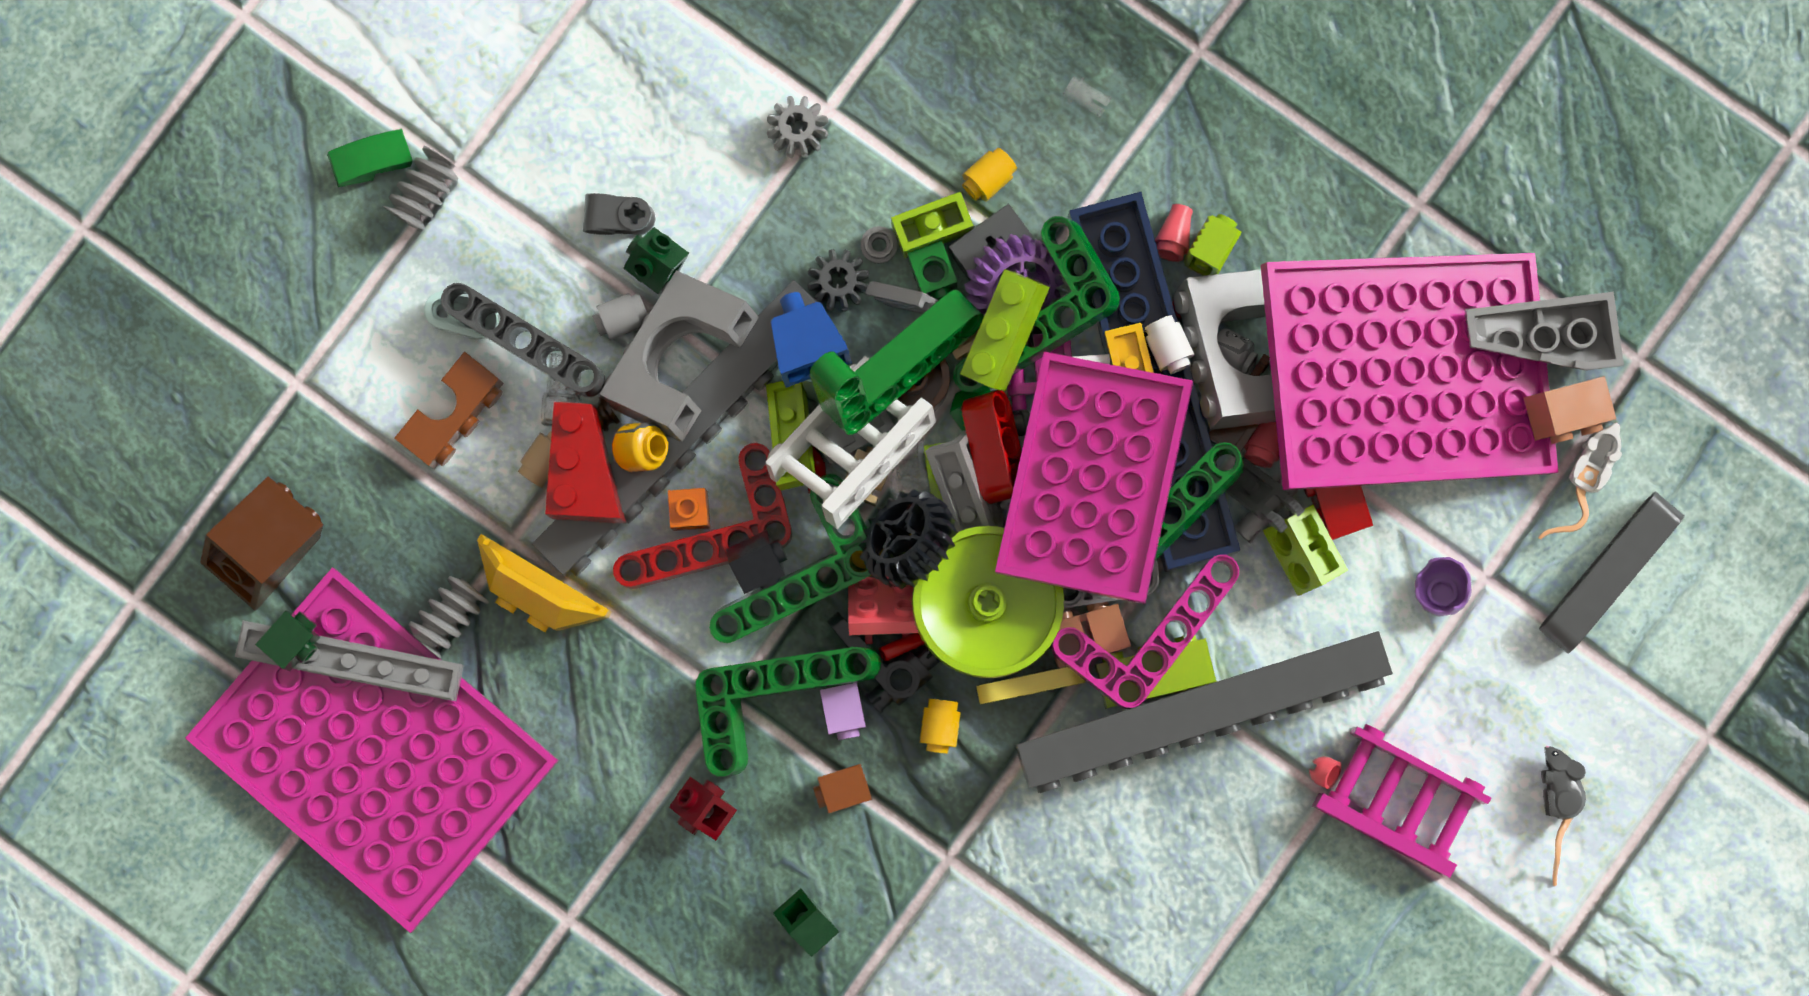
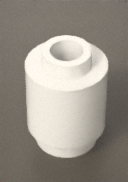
M1172 315L1161 318L1145 327L1148 334L1145 339L1160 371L1168 369L1170 374H1174L1191 365L1189 359L1195 354L1180 323H1175Z

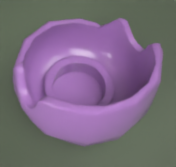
M1451 557L1430 559L1416 576V599L1425 611L1438 617L1458 613L1464 608L1471 597V576L1463 563Z

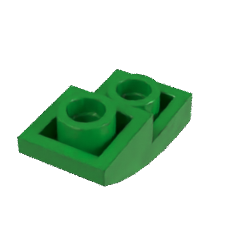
M402 129L362 138L335 148L327 154L338 187L373 181L375 174L410 168L413 162Z

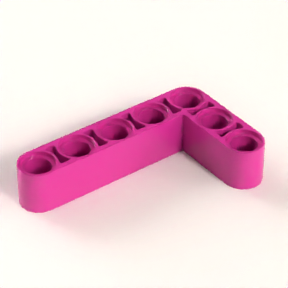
M1220 554L1210 559L1127 666L1083 632L1071 627L1061 629L1057 633L1051 645L1052 652L1059 661L1117 706L1123 709L1137 707L1144 702L1236 583L1239 577V566L1228 555ZM1223 563L1229 567L1230 578L1227 582L1219 583L1214 580L1211 575L1213 564ZM1200 592L1207 598L1208 604L1204 612L1199 613L1191 610L1188 605V598L1191 593ZM1178 622L1183 626L1185 636L1181 642H1172L1166 637L1165 627L1168 623ZM1072 635L1076 637L1079 642V650L1075 655H1065L1060 651L1058 644L1062 636ZM1148 651L1156 652L1161 657L1162 666L1157 672H1149L1142 665V657ZM1094 658H1102L1108 663L1109 673L1103 679H1096L1089 672V663ZM1124 681H1131L1138 686L1139 696L1134 702H1126L1119 695V687Z

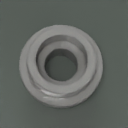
M877 226L870 228L861 239V251L870 262L877 264L886 263L896 254V236L885 227ZM875 240H883L886 243V248L881 252L875 251L872 248Z

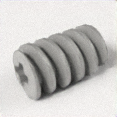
M423 146L422 150L428 159L419 157L414 159V163L420 171L417 172L409 169L405 172L411 184L405 182H398L397 184L398 189L403 195H389V200L394 205V208L382 206L409 226L424 230L425 226L419 218L420 215L430 218L434 215L427 205L429 203L439 206L442 204L436 192L440 191L448 194L450 192V189L444 182L445 179L458 181L459 179L452 170L455 165L427 146Z
M449 576L447 580L452 590L440 587L437 591L442 601L439 602L431 598L427 601L433 612L428 613L422 610L418 612L423 622L422 625L411 621L408 623L413 636L439 658L442 656L437 646L446 649L451 647L446 635L449 634L457 638L461 635L456 624L470 625L471 622L466 612L468 611L476 615L480 613L476 600L489 603L481 593L462 578L458 579Z

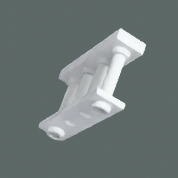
M864 356L857 365L853 364L850 368L856 371L869 358ZM922 397L913 406H906L899 400H895L886 408L888 412L898 418V423L889 432L881 433L869 423L857 432V434L873 445V450L864 459L857 460L822 434L833 420L821 409L819 404L783 444H777L770 451L765 462L770 478L777 482L786 472L790 473L823 499L821 507L825 519L838 529L936 423L933 406ZM811 445L848 472V477L839 486H830L797 461Z

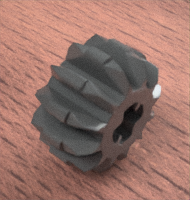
M831 249L829 250L830 261L828 263L823 257H816V263L821 270L809 268L808 275L818 280L808 283L807 286L809 291L821 290L814 298L817 302L822 303L826 298H829L827 302L828 311L832 312L836 301H840L842 311L846 312L848 311L847 299L850 298L856 305L861 304V298L855 291L866 292L868 285L859 281L869 278V271H856L861 267L863 260L861 257H858L849 263V250L845 249L842 253V258L837 259L835 250ZM838 273V277H840L841 273H844L846 275V286L839 288L837 284L836 288H833L831 286V275Z

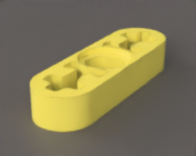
M1064 667L978 685L976 688L980 704H986L1086 683V681L1070 668Z

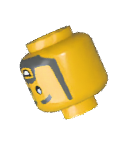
M653 423L626 424L618 429L612 443V453L616 463L620 468L628 472L653 471L662 465L668 452V441L664 432Z

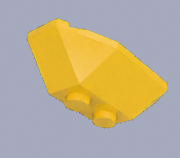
M480 534L477 542L489 591L498 596L495 603L513 614L519 608L530 615L526 622L545 633L549 627L560 631L610 617L612 611L483 534Z

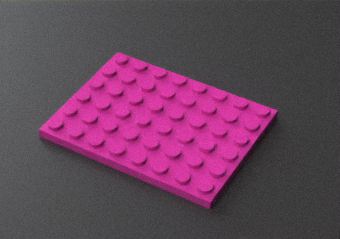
M1535 253L1266 262L1260 265L1283 490L1559 473L1556 443L1551 444L1550 437L1535 441L1524 397L1550 391L1547 363L1470 348L1465 317L1466 309L1540 301Z
M333 567L293 612L296 615L301 611L317 625L313 631L319 636L441 660ZM251 661L185 737L194 747L410 933L419 926L559 761L462 677L457 701H451L292 669L291 671L283 670L280 666Z

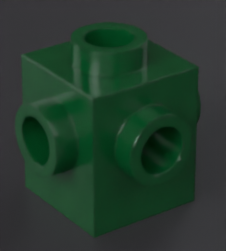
M653 227L644 237L638 234L629 244L626 253L630 256L623 269L634 276L639 282L659 294L665 284L670 281L675 271L681 270L689 252L675 243L669 236Z

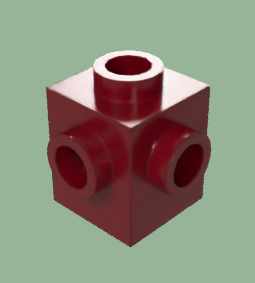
M689 777L669 806L671 810L680 816L677 821L680 826L694 835L700 830L715 841L737 811L736 808L721 798L725 793L723 789L706 779L704 784H701L692 777Z

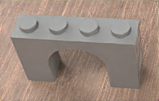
M1261 269L1186 278L1174 292V308L1181 316L1183 331L1195 354L1191 357L1193 362L1191 372L1193 380L1199 385L1202 397L1200 401L1201 412L1207 418L1210 430L1276 422L1272 376H1252L1238 371L1226 361L1217 341L1219 324L1234 320L1265 317Z
M676 270L670 281L662 289L661 296L651 312L643 319L642 326L633 341L625 348L623 357L613 373L605 380L604 387L599 395L615 411L641 423H653L659 426L664 434L683 442L702 410L688 395L659 382L658 366L662 355L674 341L692 333H706L740 348L759 316L745 300Z

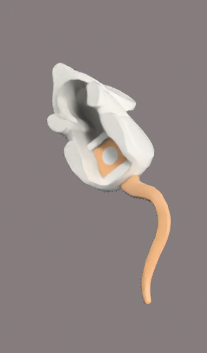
M1614 423L1599 431L1582 445L1584 450L1577 458L1570 472L1569 479L1576 486L1577 500L1582 510V517L1579 522L1570 526L1548 529L1538 537L1539 539L1553 533L1574 532L1585 525L1589 517L1586 492H1599L1610 479L1614 463L1622 456L1620 452V425L1618 423Z

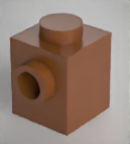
M861 764L817 777L819 785L813 787L819 808L827 807L828 813L872 800Z

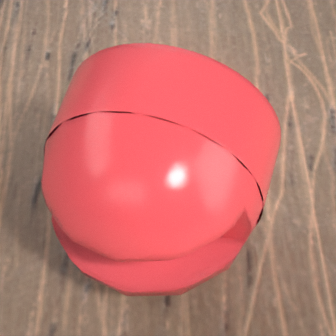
M1326 756L1314 759L1313 763L1317 766L1315 770L1309 769L1311 779L1319 786L1326 789L1332 788L1340 776L1341 763Z

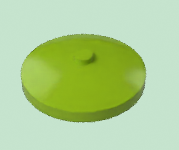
M977 526L959 531L952 538L955 547L946 552L949 560H942L938 565L939 571L933 570L929 573L928 581L919 579L917 585L913 587L912 611L915 625L922 641L930 652L943 664L968 676L997 678L1025 669L1041 657L1050 647L1059 631L1063 618V587L1010 577L995 572L1005 529L1003 527Z

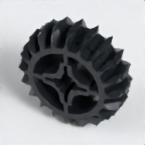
M913 489L909 494L901 491L896 500L888 498L887 505L884 508L877 507L879 513L875 518L868 519L870 527L863 530L866 539L859 544L863 552L860 558L869 570L868 572L884 585L903 589L906 585L915 587L919 579L928 581L929 573L933 570L939 571L938 565L942 560H949L946 554L947 550L955 547L952 538L958 533L954 528L956 520L947 508L948 506L941 499H938L926 490L919 492Z

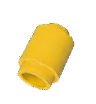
M997 148L993 152L988 151L962 174L965 180L962 186L975 201L981 198L987 202L1013 179L1012 174L1017 170V166L1001 148Z
M939 699L928 700V708L924 707L919 742L927 744L926 751L948 754L949 747H957L961 712L957 711L958 702Z

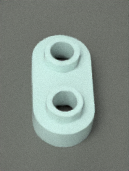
M443 291L436 292L427 299L424 306V314L432 326L477 340L487 339L451 315L446 318L439 317L438 312L442 307L441 295ZM459 295L454 301L455 311L465 309L469 303V298ZM492 313L486 318L485 328L486 330H492L498 326L497 313Z

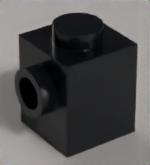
M767 530L726 548L728 563L744 594L759 587L762 589L769 588L775 585L781 577L785 576L783 562L788 560L779 539L773 542Z

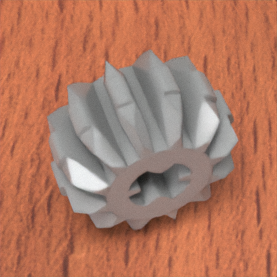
M788 96V108L785 109L782 104L776 103L774 109L779 116L768 115L767 123L775 126L767 131L768 138H778L774 143L776 151H780L788 145L786 150L788 158H793L795 149H800L802 158H807V146L810 145L813 150L819 151L821 145L815 138L827 139L828 131L820 128L828 123L827 116H817L821 111L819 103L813 104L808 109L809 100L807 96H802L800 105H795L793 96ZM795 120H802L806 130L803 132L800 129V134H793L789 124L792 122L795 125Z

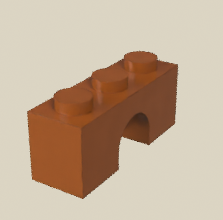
M465 351L441 380L456 395L457 402L453 413L445 419L433 420L417 409L394 438L433 469L438 464L444 466L456 452V449L453 447L462 435L466 438L473 432L479 423V420L476 418L485 406L490 409L503 393L500 387L504 383Z

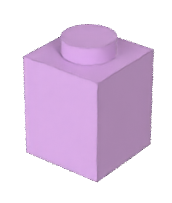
M857 682L820 690L828 734L837 733L838 740L860 736L859 729L865 728L866 724Z

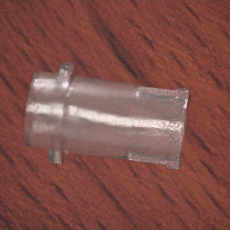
M1073 76L1063 96L1068 98L1067 102L1069 104L1073 101L1100 118L1105 109L1093 103L1092 100L1095 99L1108 106L1112 97L1106 96L1083 82L1084 77L1078 79Z

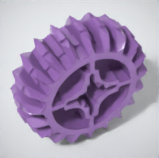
M1010 234L1007 242L996 238V246L993 249L984 246L986 254L982 258L973 257L974 263L977 265L976 269L966 270L968 277L971 279V281L964 284L965 290L969 293L966 298L984 316L1004 269L1019 273L1050 287L1040 311L1051 305L1052 299L1062 298L1060 291L1056 288L1063 285L1064 282L1059 275L1061 272L1042 241L1033 240L1025 234L1020 239L1016 235ZM1024 262H1034L1036 271L1029 272L1024 268Z

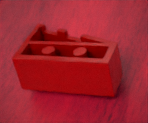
M554 402L545 514L554 520L626 524L598 411L592 404Z
M1361 486L1303 489L1306 497L1311 498L1332 540L1373 526Z

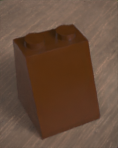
M268 476L206 534L200 563L256 611L320 539L324 524L321 522L320 516L308 506L303 507L294 499L291 490L281 482L276 483Z

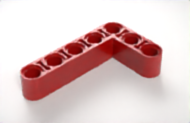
M750 443L744 446L738 457L753 520L624 554L615 561L613 567V575L616 581L626 588L638 589L729 564L726 548L729 547V541L733 534L742 532L751 538L764 532L772 523H780L785 527L786 533L780 542L783 548L787 547L792 539V528L782 491L776 486V482L770 478L766 464L762 469L756 471L750 470L746 466V459L753 452L763 453L767 461L770 453L769 449L760 443ZM763 487H769L776 492L775 501L769 506L763 507L758 505L755 500L756 493ZM701 542L710 543L713 547L712 557L705 562L695 560L693 555L694 548ZM665 552H673L677 557L676 567L668 572L661 571L657 562L659 556ZM631 561L638 562L641 567L640 576L634 581L624 580L622 576L623 566Z

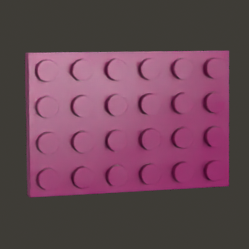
M1044 352L995 572L1010 577L1145 604L1193 381Z

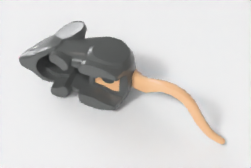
M1546 746L1544 753L1549 770L1541 771L1542 782L1547 784V789L1543 790L1545 814L1563 820L1555 839L1552 880L1553 886H1556L1563 836L1572 819L1585 806L1586 795L1580 780L1585 777L1586 771L1580 762L1572 760L1561 750Z

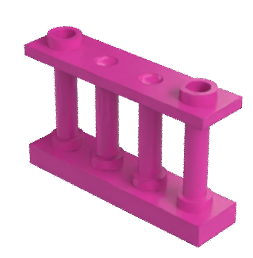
M1365 724L1363 729L1353 727L1350 734L1361 741L1335 791L1331 790L1328 796L1324 793H1318L1312 807L1441 876L1451 878L1457 864L1448 860L1451 855L1448 851L1474 800L1481 804H1489L1491 797L1483 793L1486 787L1467 777L1461 782L1383 740L1385 733L1368 724ZM1375 747L1394 757V760L1369 808H1364L1362 813H1359L1348 807L1351 802L1348 797ZM1409 765L1428 776L1402 826H1397L1395 831L1382 825L1384 820L1382 814L1405 769ZM1443 783L1461 794L1435 845L1431 843L1427 849L1415 842L1418 837L1415 835V832L1440 784Z

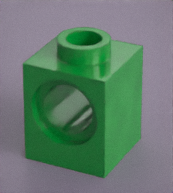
M942 241L907 253V260L920 292L939 301L952 289L957 288L958 281ZM931 265L939 266L944 271V277L935 283L927 281L923 276L924 270Z

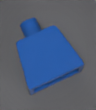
M799 292L786 294L780 299L784 314L774 317L771 320L778 367L786 388L811 379L810 370L814 363L822 355L830 351L835 352L847 365L852 364L845 341L820 302L805 306Z

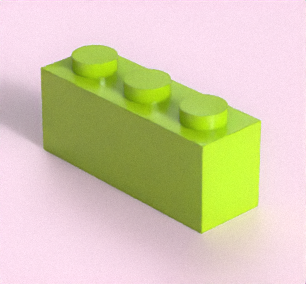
M1004 269L960 374L990 388L1006 391L1050 287L1019 273Z
M1195 635L1146 699L1217 682L1206 638L1197 640ZM1184 636L1174 638V642H1181ZM1123 651L1110 653L1125 666L1135 656L1124 658ZM1148 651L1142 657V665L1149 672H1157L1162 666V660L1158 653ZM1102 659V663L1095 665L1098 679L1105 678L1109 673L1108 663L1104 659ZM1131 681L1121 683L1119 687L1121 699L1126 702H1134L1139 696L1138 686ZM1102 694L1105 709L1117 706Z

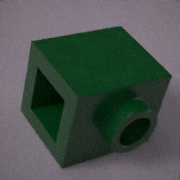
M285 611L255 645L283 670L291 671L299 661L304 664L313 656L318 649L315 643L320 639V636L313 631L317 625L303 612L299 611L295 615L293 612Z
M801 888L773 912L788 934L811 957L839 933V930L823 910Z

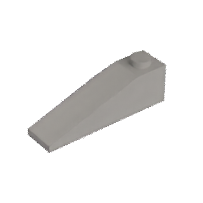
M1614 292L1465 310L1470 348L1585 371L1624 366Z

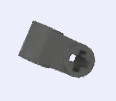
M600 193L585 194L583 232L598 235H642L648 233L655 225V212L642 198ZM639 208L645 214V218H639L638 224H635L629 218V215L635 214L636 209Z

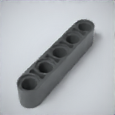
M453 283L443 290L441 295L443 309L464 325L581 396L594 397L603 389L605 384L603 371L584 356L465 284ZM468 294L469 303L466 308L461 311H455V299L459 295ZM492 313H499V325L492 330H486L484 322L487 316ZM522 332H530V344L523 349H517L515 345L517 336ZM553 351H561L563 356L561 363L555 368H548L546 364L548 355ZM584 370H593V382L589 386L579 387L577 383L579 374Z
M1656 491L1653 492L1539 627V630L1569 654L1584 639L1681 523L1685 515Z

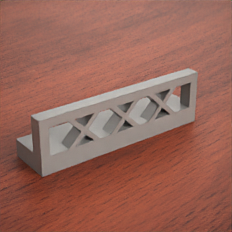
M966 430L962 431L953 441L929 447L925 453L943 502L948 506L947 508L956 520L954 524L956 531L959 532L977 526L1005 528L1006 520L999 502L989 504L980 493Z

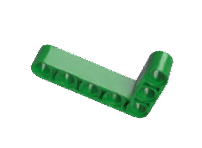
M1062 216L1049 218L1042 227L1041 237L1072 292L1039 312L1032 331L1039 327L1043 333V340L1039 346L1033 347L1030 343L1029 335L1013 375L1042 358L1044 352L1050 353L1116 311L1119 305V293L1082 228L1077 222ZM1066 225L1069 229V237L1064 243L1058 244L1055 238L1056 231L1060 226ZM1084 256L1088 263L1087 270L1083 275L1077 276L1074 272V263L1078 258ZM1102 288L1106 294V301L1103 306L1096 309L1092 303V296L1096 290ZM1071 308L1075 315L1073 324L1064 328L1061 323V315L1066 309ZM967 357L956 365L953 371V379L959 389L972 393H983L992 389L979 382L972 386L969 383L968 377L960 374Z
M953 290L943 296L856 371H853L835 352L825 353L814 363L810 370V378L821 409L847 435L857 433L969 339L980 328L984 315L958 290Z
M1226 442L1216 444L1170 489L1166 510L1176 507L1182 511V515L1175 524L1163 522L1155 560L1241 476L1244 462L1236 446ZM1225 454L1234 456L1236 462L1233 468L1227 471L1216 468V461L1220 456ZM1205 481L1209 484V489L1204 496L1196 498L1189 495L1190 486L1194 482Z
M826 474L820 477L826 483L834 486H839L843 482L842 478L835 474ZM810 490L811 502L836 552L780 578L775 585L769 588H759L722 606L710 620L709 628L712 636L722 643L734 642L869 577L871 574L867 568H858L852 561V554L855 551H862L859 544L866 539L863 530L868 529L858 508L848 517L853 521L855 531L850 535H842L834 526L826 521L821 507L823 499ZM822 567L833 568L837 572L838 581L831 585L823 583L818 575L819 569ZM790 583L801 585L804 590V598L797 601L790 599L785 592L786 585ZM757 599L767 601L770 605L771 613L768 616L757 615L753 611L752 602ZM723 615L732 616L737 621V630L734 632L724 631L720 627L719 618Z
M850 647L703 670L696 679L695 689L707 769L716 776H734L745 770L748 764L741 699L868 681L876 677L881 669L879 655L870 648ZM858 654H862L867 661V667L862 674H858L853 667V661ZM823 659L827 660L831 667L830 674L826 679H822L817 672L818 664ZM786 665H790L795 673L794 679L789 685L782 679V670ZM751 670H754L759 677V683L754 690L750 689L746 682V677ZM716 675L723 682V689L718 695L711 688V681ZM721 712L728 719V726L723 732L716 726V718ZM725 749L733 757V763L729 769L724 768L721 763V755Z

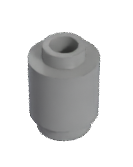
M628 293L597 305L599 313L592 315L600 336L608 334L609 339L612 340L640 329L647 312L640 294L630 296Z

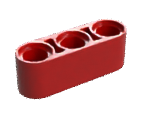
M995 390L968 398L962 404V416L979 490L983 499L989 504L1011 499L1022 453L1009 398L1002 390Z

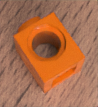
M706 488L668 490L670 528L673 531L710 529L709 499Z

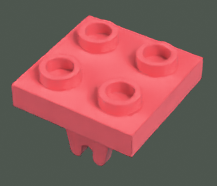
M867 577L848 586L849 636L865 635V644H873L872 635L902 634L903 638L910 635V633H918L912 611L913 587L910 585H906L903 589L894 586L889 587L873 577Z

